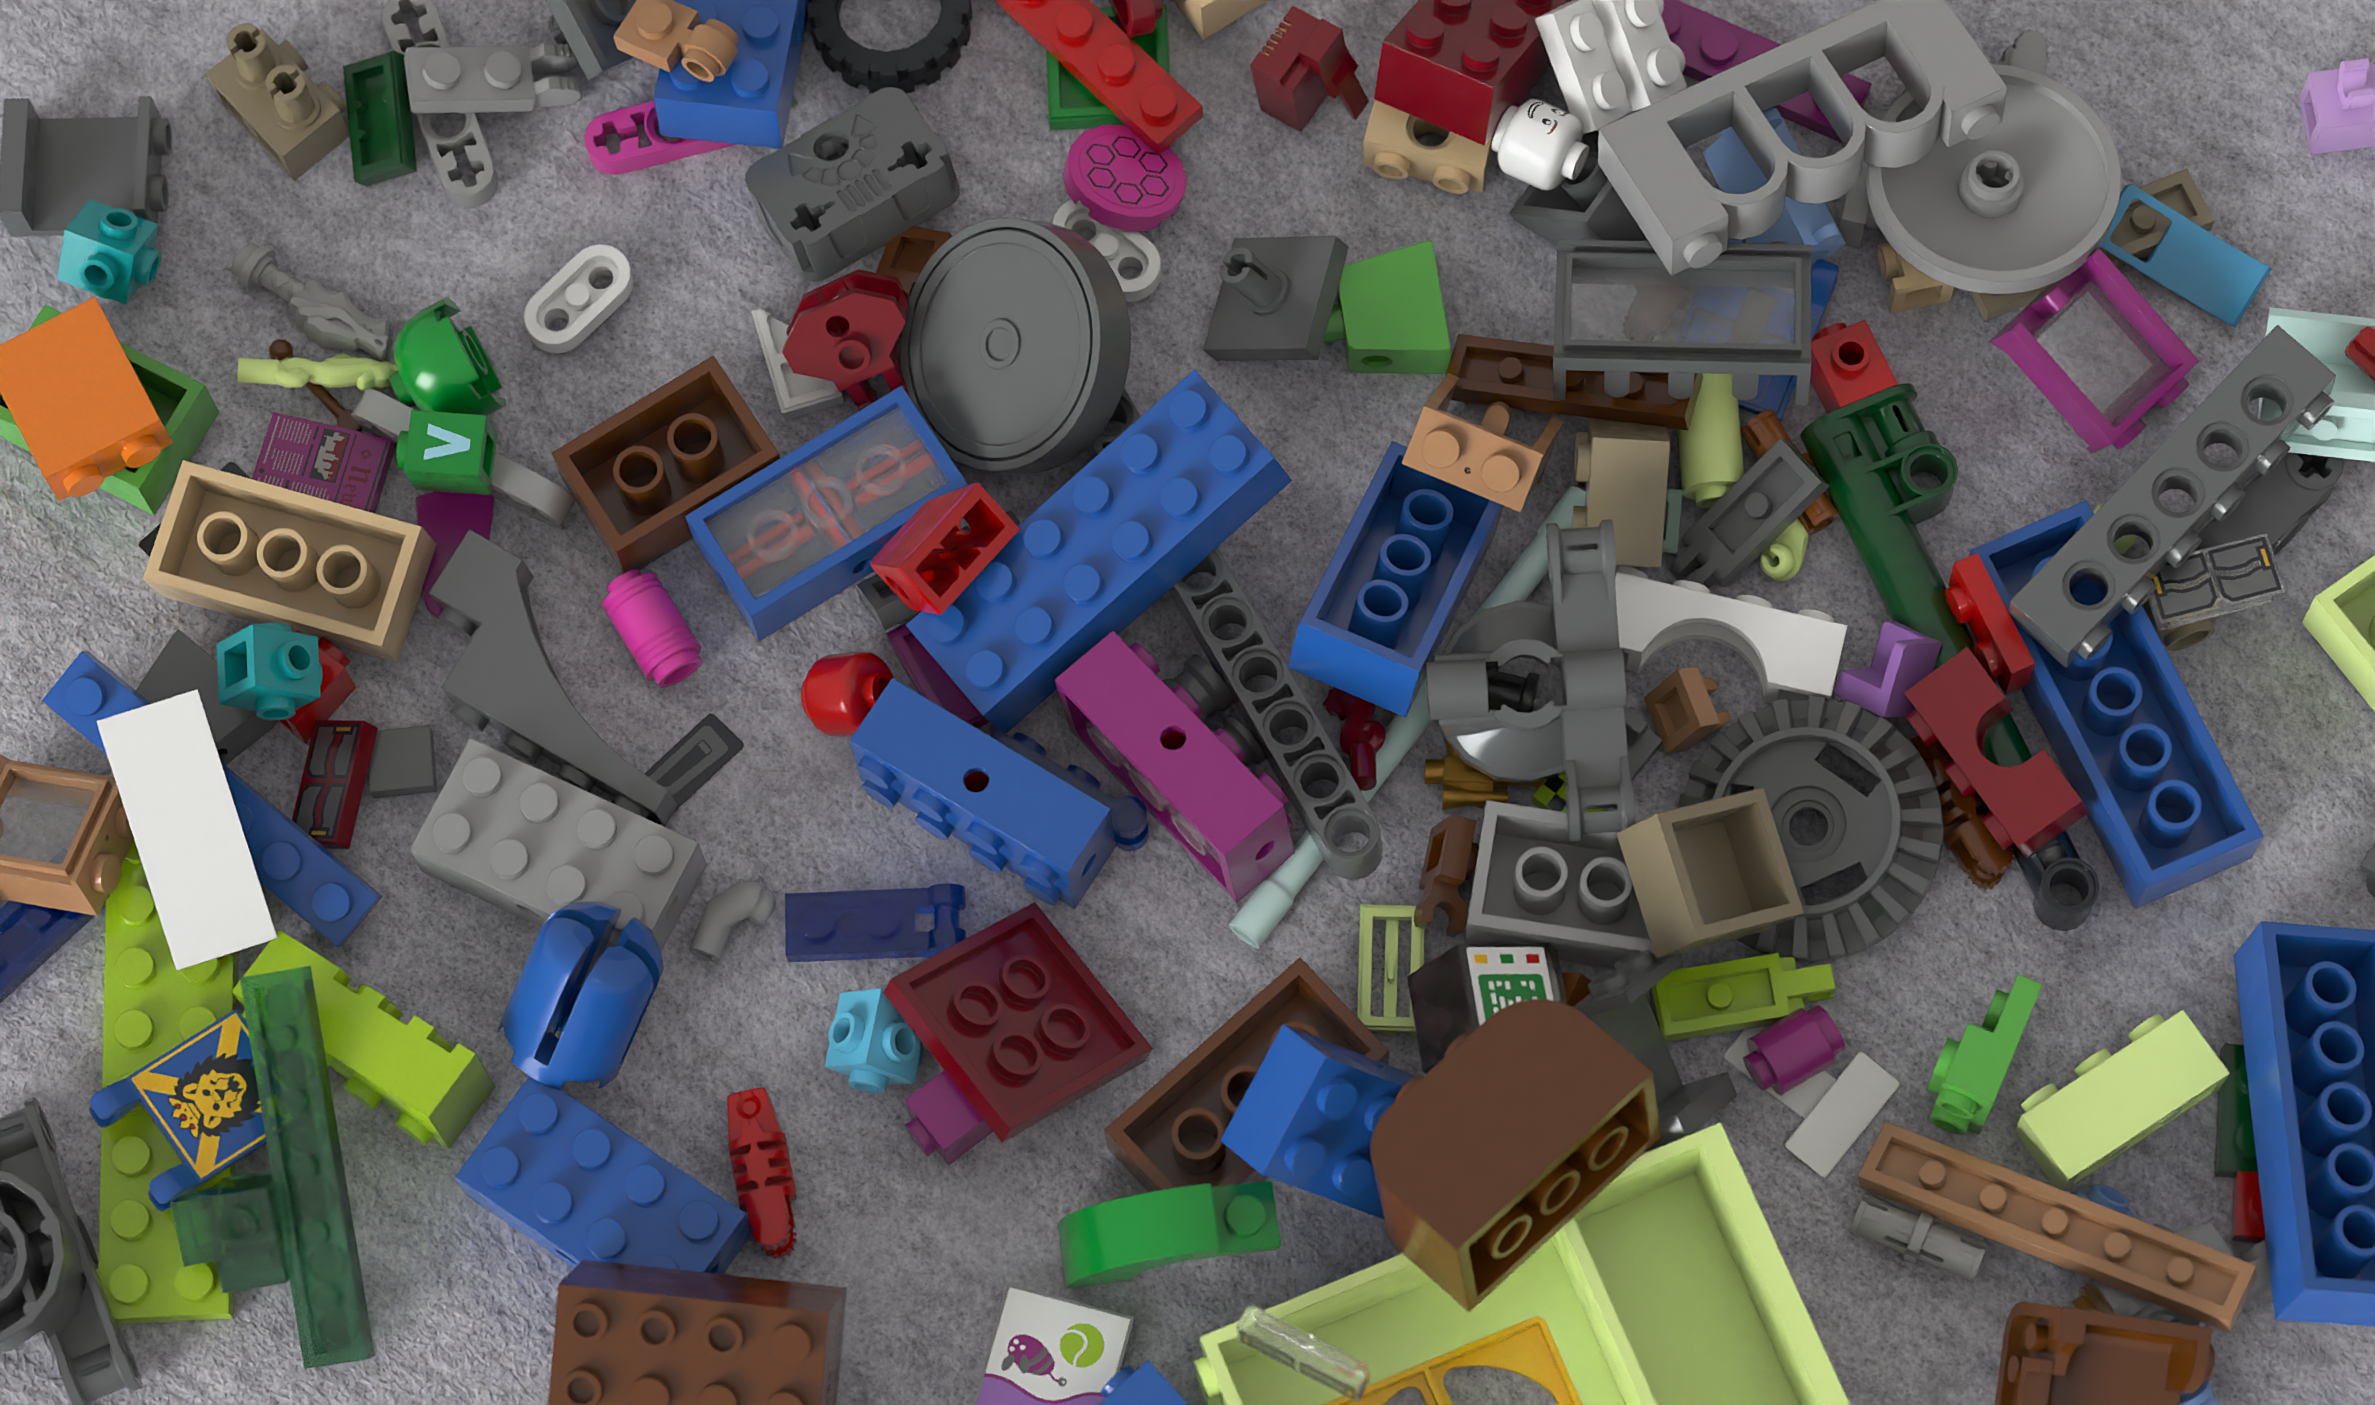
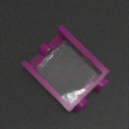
M2100 248L2096 249L2088 257V260L2073 273L2048 285L1989 341L2011 357L2089 445L2087 449L2090 453L2111 444L2119 450L2132 441L2146 427V424L2140 417L2155 403L2162 409L2184 392L2189 386V382L2184 376L2199 362L2195 355Z

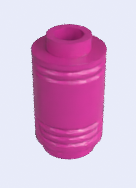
M638 569L630 570L615 578L607 586L606 590L609 595L602 602V608L648 681H655L659 688L670 687L689 677L701 666L702 659L699 656L701 645L696 640L694 634H692L691 629L663 587V584L659 581L656 573L641 574Z

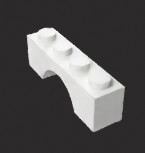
M1616 566L1615 586L1619 646L1623 651L1625 670L1639 673L1653 655L1670 644L1689 639H1705L1728 646L1749 663L1757 676L1763 702L1772 704L1774 701L1786 698L1790 701L1809 699V696L1825 697L1827 700H1830L1847 625L1835 623V619L1832 616L1821 611L1804 609L1798 611L1797 614L1772 608L1773 606L1769 601L1760 597L1739 595L1735 599L1710 594V590L1707 587L1696 582L1679 580L1671 585L1650 580L1644 572L1638 569Z

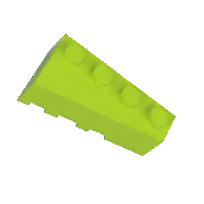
M279 929L276 933L277 939L271 940L232 990V993L245 1009L241 1016L246 1023L270 1040L278 1031L294 1042L296 1046L291 1053L315 1072L323 1075L327 1068L330 1067L348 1080L344 1084L343 1089L371 1110H375L380 1102L400 1115L394 1124L420 1144L426 1146L431 1138L450 1149L496 1087L476 1053L460 1043L453 1048L451 1044L437 1034L438 1031L433 1026L415 1015L408 1024L400 1020L403 1013L384 995L364 984H361L356 990L349 985L351 981L350 976L340 967Z

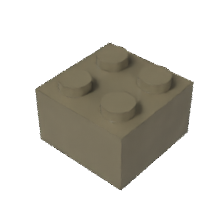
M1764 788L1660 812L1616 833L1656 959L1763 932L1804 913Z

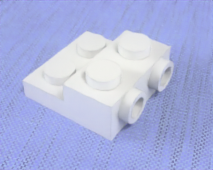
M1572 0L1535 18L1569 112L1581 120L1583 134L1596 131L1633 111L1643 109L1687 88L1682 74L1685 68L1684 54L1679 46L1670 42L1661 17L1664 9V0Z

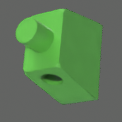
M1432 240L1413 244L1344 266L1336 293L1337 303L1333 304L1323 342L1344 341L1348 370L1354 373L1445 374L1450 363L1451 348Z

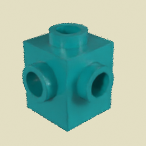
M89 199L64 230L57 280L90 291L100 298L114 300L126 305L142 284L150 286L157 275L162 258L161 251L155 249L159 224L135 216L126 209L113 208Z
M270 622L259 625L252 624L216 644L219 705L256 711L258 718L264 720H283L293 717L295 710L321 697L322 667L319 663L318 636L292 632L291 626L287 624Z

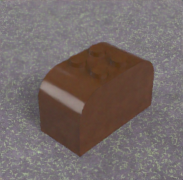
M1533 999L1511 1004L1494 1013L1473 1033L1465 1032L1451 1043L1444 1058L1424 1076L1418 1075L1413 1077L1402 1087L1395 1102L1381 1116L1373 1132L1371 1159L1386 1228L1393 1243L1409 1260L1470 1312L1661 1138L1653 1072L1582 1012L1570 1005L1554 1000Z

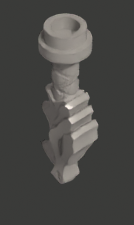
M250 242L240 250L231 268V272L239 277V283L249 290L264 286L270 291H275L277 295L288 302L287 311L291 317H294L297 325L303 328L309 340L315 341L321 348L350 351L358 348L370 353L379 362L386 360L388 350L393 344L392 339L389 337V316L382 319L368 317L351 303L346 290L331 293L326 291L319 281L305 280L303 283L296 277H291L285 270L276 266V253L266 245L258 246Z

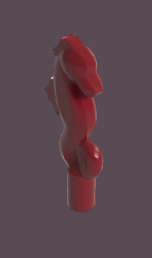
M1333 687V689L1329 690L1328 696L1322 705L1331 716L1338 717L1341 721L1346 718L1340 733L1339 744L1341 751L1350 756L1351 775L1360 791L1371 790L1377 784L1376 753L1385 742L1386 728L1383 723L1371 721L1376 709L1375 704Z

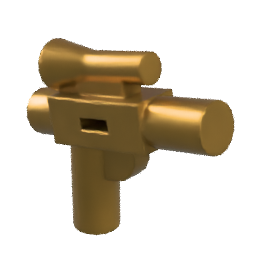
M1445 738L1444 743L1447 756H1444V759H1425L1424 784L1443 785L1442 811L1465 806H1486L1487 800L1508 803V791H1494L1493 789L1507 790L1508 786L1541 787L1544 781L1541 780L1527 784L1492 779L1464 763Z

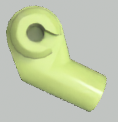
M1798 518L1760 556V566L1763 572L1774 580L1787 581L1797 575L1803 567L1809 533Z

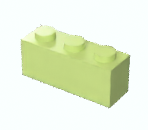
M2184 1010L2176 1013L2166 1021L2160 1013L2153 1015L2128 1034L2129 1039L2132 1041L2131 1044L2114 1055H2111L2107 1048L2096 1052L2074 1070L2079 1078L2059 1091L2053 1083L2048 1084L2021 1104L2025 1113L2021 1115L2014 1132L2054 1187L2064 1191L2069 1190L2219 1091L2230 1074Z

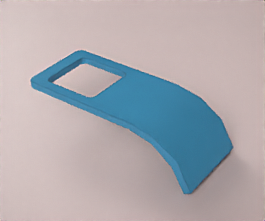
M2127 184L2121 191L2111 228L2100 245L2101 248L2167 289L2235 328L2272 269L2229 245L2132 184ZM2133 199L2140 200L2170 220L2168 228L2146 262L2139 260L2110 241V236Z

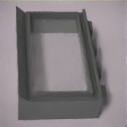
M1581 238L1578 240L1557 239L1553 400H1565L1566 370L1604 371V392L1606 395L1615 398L1624 397L1629 393L1630 372L1668 373V394L1676 399H1686L1693 395L1695 373L1732 374V395L1736 399L1744 401L1754 399L1757 396L1759 375H1795V405L1808 406L1812 365V245L1789 244L1786 242H1771L1768 244L1727 243V250L1722 252L1710 264L1700 268L1689 267L1671 276L1648 239L1642 241H1610L1596 238Z

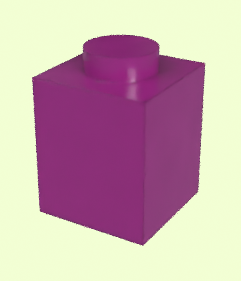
M945 1070L904 1100L909 1116L912 1119L904 1125L905 1129L927 1157L937 1151L948 1166L993 1132Z

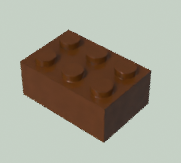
M714 355L552 452L562 481L575 498V501L622 573L634 569L640 570L690 540L692 535L685 517L686 515L780 459L779 452Z

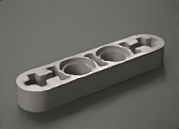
M388 0L385 3L382 11V20L392 50L405 55L407 47H450L432 0ZM413 11L418 17V23L425 42L418 43L415 46L408 28L404 24L403 17L404 14ZM416 113L440 182L449 200L457 206L464 208L480 207L489 202L496 193L498 178L475 113H460L466 118L465 127L459 134L447 138L433 132L435 120L444 113ZM466 151L472 170L476 174L477 184L472 187H465L464 182L461 180V173L454 155H460Z
M369 388L366 389L353 410L351 418L371 434L392 439L397 447L400 432L402 430L409 431L411 410L414 409L377 390ZM498 452L495 453L490 494L494 498L542 523L560 528L575 503L573 495L550 479Z

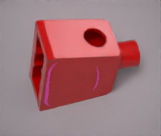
M977 482L931 499L923 504L873 557L870 565L911 610L940 615L946 611L1020 528ZM962 518L967 521L971 531L961 529Z

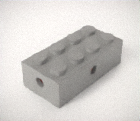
M471 738L409 849L422 872L540 927L552 913L571 902H604L622 909L606 949L609 946L616 947L623 928L633 917H636L652 930L662 951L707 866L697 841Z

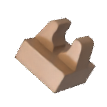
M1697 666L1677 669L1644 696L1658 735L1663 739L1662 745L1666 754L1687 751L1699 741L1716 733L1730 721L1728 711L1716 713L1710 699V695L1718 689L1716 681L1712 678L1702 677Z

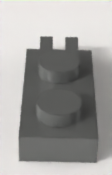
M1780 438L1683 535L1681 542L1686 549L1675 559L1671 569L1679 578H1684L1701 564L1702 567L1689 581L1704 585L1708 589L1716 582L1721 587L1728 586L1830 486L1789 442Z

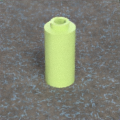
M1702 373L1703 380L1689 430L1677 429L1683 496L1696 500V506L1700 508L1710 509L1744 475L1738 399L1732 395V374Z

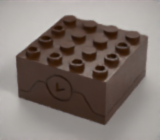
M582 1260L558 1284L548 1405H837L847 1287Z

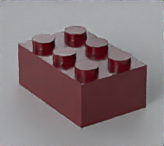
M1418 0L1382 41L1374 100L1485 146L1494 135L1507 109L1511 105L1518 106L1551 66V61L1535 18L1572 0Z

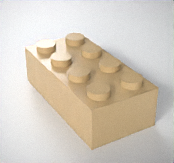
M183 460L143 580L157 593L166 598L259 624L270 622L284 623L291 626L292 632L299 630L303 634L318 636V640L324 637L334 645L398 663L437 544L418 525Z

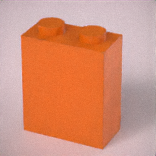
M96 297L0 344V393L40 471L59 501L69 496L80 497L87 495L100 487L104 478L126 467L135 468L148 464L161 453V449L173 444Z

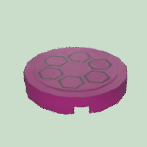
M1101 125L1083 132L1071 144L1062 174L1067 195L1076 205L1079 199L1085 207L1090 209L1089 217L1102 225L1122 231H1148L1159 227L1161 221L1169 218V216H1171V219L1179 210L1187 183L1182 161L1170 147L1158 156L1126 125Z

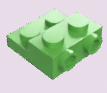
M2018 974L2010 993L1999 989L1996 990L1981 1028L1968 1023L1961 1042L1949 1037L1947 1038L1926 1089L1938 1095L1929 1116V1121L1932 1124L1953 1134L1965 1135L1967 1130L1978 1135L1980 1134L2043 984Z

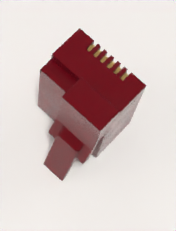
M1292 6L1283 18L1284 23L1280 22V29L1276 28L1275 35L1272 34L1270 36L1271 41L1267 40V47L1263 46L1262 52H1259L1250 64L1260 110L1302 132L1327 95L1334 99L1339 96L1352 118L1357 120L1369 103V99L1354 73L1359 65L1346 47L1343 30L1322 18L1319 20Z

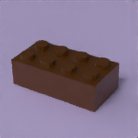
M1301 957L1104 1129L1107 1148L1147 1192L1211 1183V1187L1261 1182L1269 1178L1259 1173L1220 1140L1283 1024L1389 1065V1050Z

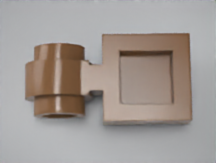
M636 0L613 36L618 50L670 73L680 57L683 56L681 60L683 67L696 78L706 82H712L716 76L725 75L738 55L736 44L739 41V37L733 29L715 19H708L702 25L698 11L673 0Z

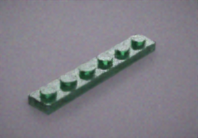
M311 966L241 977L242 996L304 1369L367 1360L375 1356Z

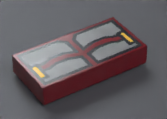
M315 721L292 821L326 849H350L378 730L377 727L366 721Z

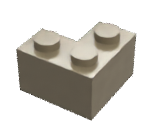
M1588 418L1587 432L1575 433L1573 469L1576 470L1575 481L1585 482L1586 499L1585 506H1573L1571 528L1598 527L1601 520L1612 519L1615 535L1616 565L1661 568L1670 439L1667 428Z

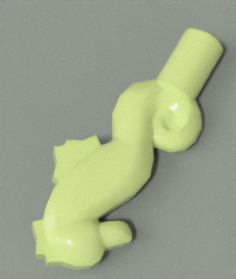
M345 353L336 354L321 362L301 357H286L281 361L239 358L237 382L272 384L288 388L302 387L307 382H311L328 388H343L357 385L361 391H366L369 388L385 390L391 386L389 376L398 372L396 365L387 361L379 362L374 359L358 358Z

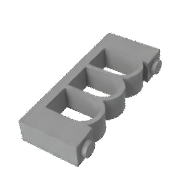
M1879 0L1599 128L1598 164L1672 276L1689 267L1700 268L1710 264L1722 252L1727 250L1728 239L1742 240L1761 235L1775 225L1785 208V196L1797 202L1816 204L1840 198L1856 184L1862 174L1863 161L1876 167L1898 168L1916 163L1930 153L1939 136L1947 147H1951L1968 138L1976 140L1986 136L1998 124L2003 122L2007 86L1946 0ZM1885 57L1922 112L1912 119L1901 122L1882 121L1872 117L1860 107L1840 76ZM1809 92L1846 147L1834 155L1823 158L1799 155L1792 152L1781 141L1762 112ZM1732 127L1768 180V183L1756 191L1745 194L1723 192L1714 188L1702 176L1684 148Z

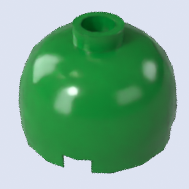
M446 297L421 310L409 319L397 334L393 355L398 372L389 376L390 383L400 402L409 407L417 405L421 411L488 416L506 406V399L492 394L502 388L499 377L472 326L460 331L451 319V316L461 312V310L449 297Z

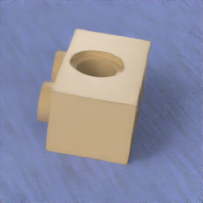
M1374 100L1363 140V166L1371 167L1379 175L1390 179L1402 180L1410 176L1431 181L1439 189L1450 193L1461 194L1466 193L1468 190L1483 193L1494 154L1492 150L1494 135L1484 146ZM1425 133H1436L1441 135L1445 141L1437 146H1426L1419 143L1416 139Z

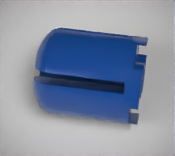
M571 902L552 913L547 921L541 925L498 1027V1032L502 1027L504 1028L505 1038L515 1051L511 1059L512 1063L532 1079L556 1089H562L566 1080L584 1083L601 1080L598 1088H602L618 1076L664 970L662 952L652 930L636 917H633L623 928L616 947L609 946L607 949L606 947L622 909L604 902ZM556 1031L562 1032L560 1039L555 1036Z

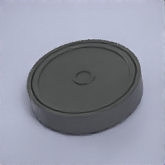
M1008 217L988 219L970 225L952 236L933 254L917 278L910 294L906 322L901 330L900 338L901 373L909 392V398L949 457L965 466L979 470L1018 474L1040 473L1060 467L1073 460L1096 440L1111 419L1119 403L1126 383L1131 353L1130 319L1126 300L1114 271L1098 249L1088 240L1065 227L1051 223Z

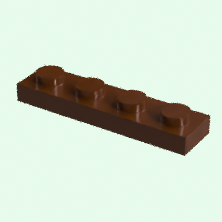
M1458 334L1446 372V375L1449 373L1459 377L1451 398L1453 401L1491 405L1494 402L1501 401L1508 404L1510 408L1689 430L1703 380L1702 373L1694 374L1693 395L1686 399H1676L1668 394V373L1630 372L1629 393L1624 397L1615 398L1606 395L1604 392V371L1566 370L1565 400H1553V345Z

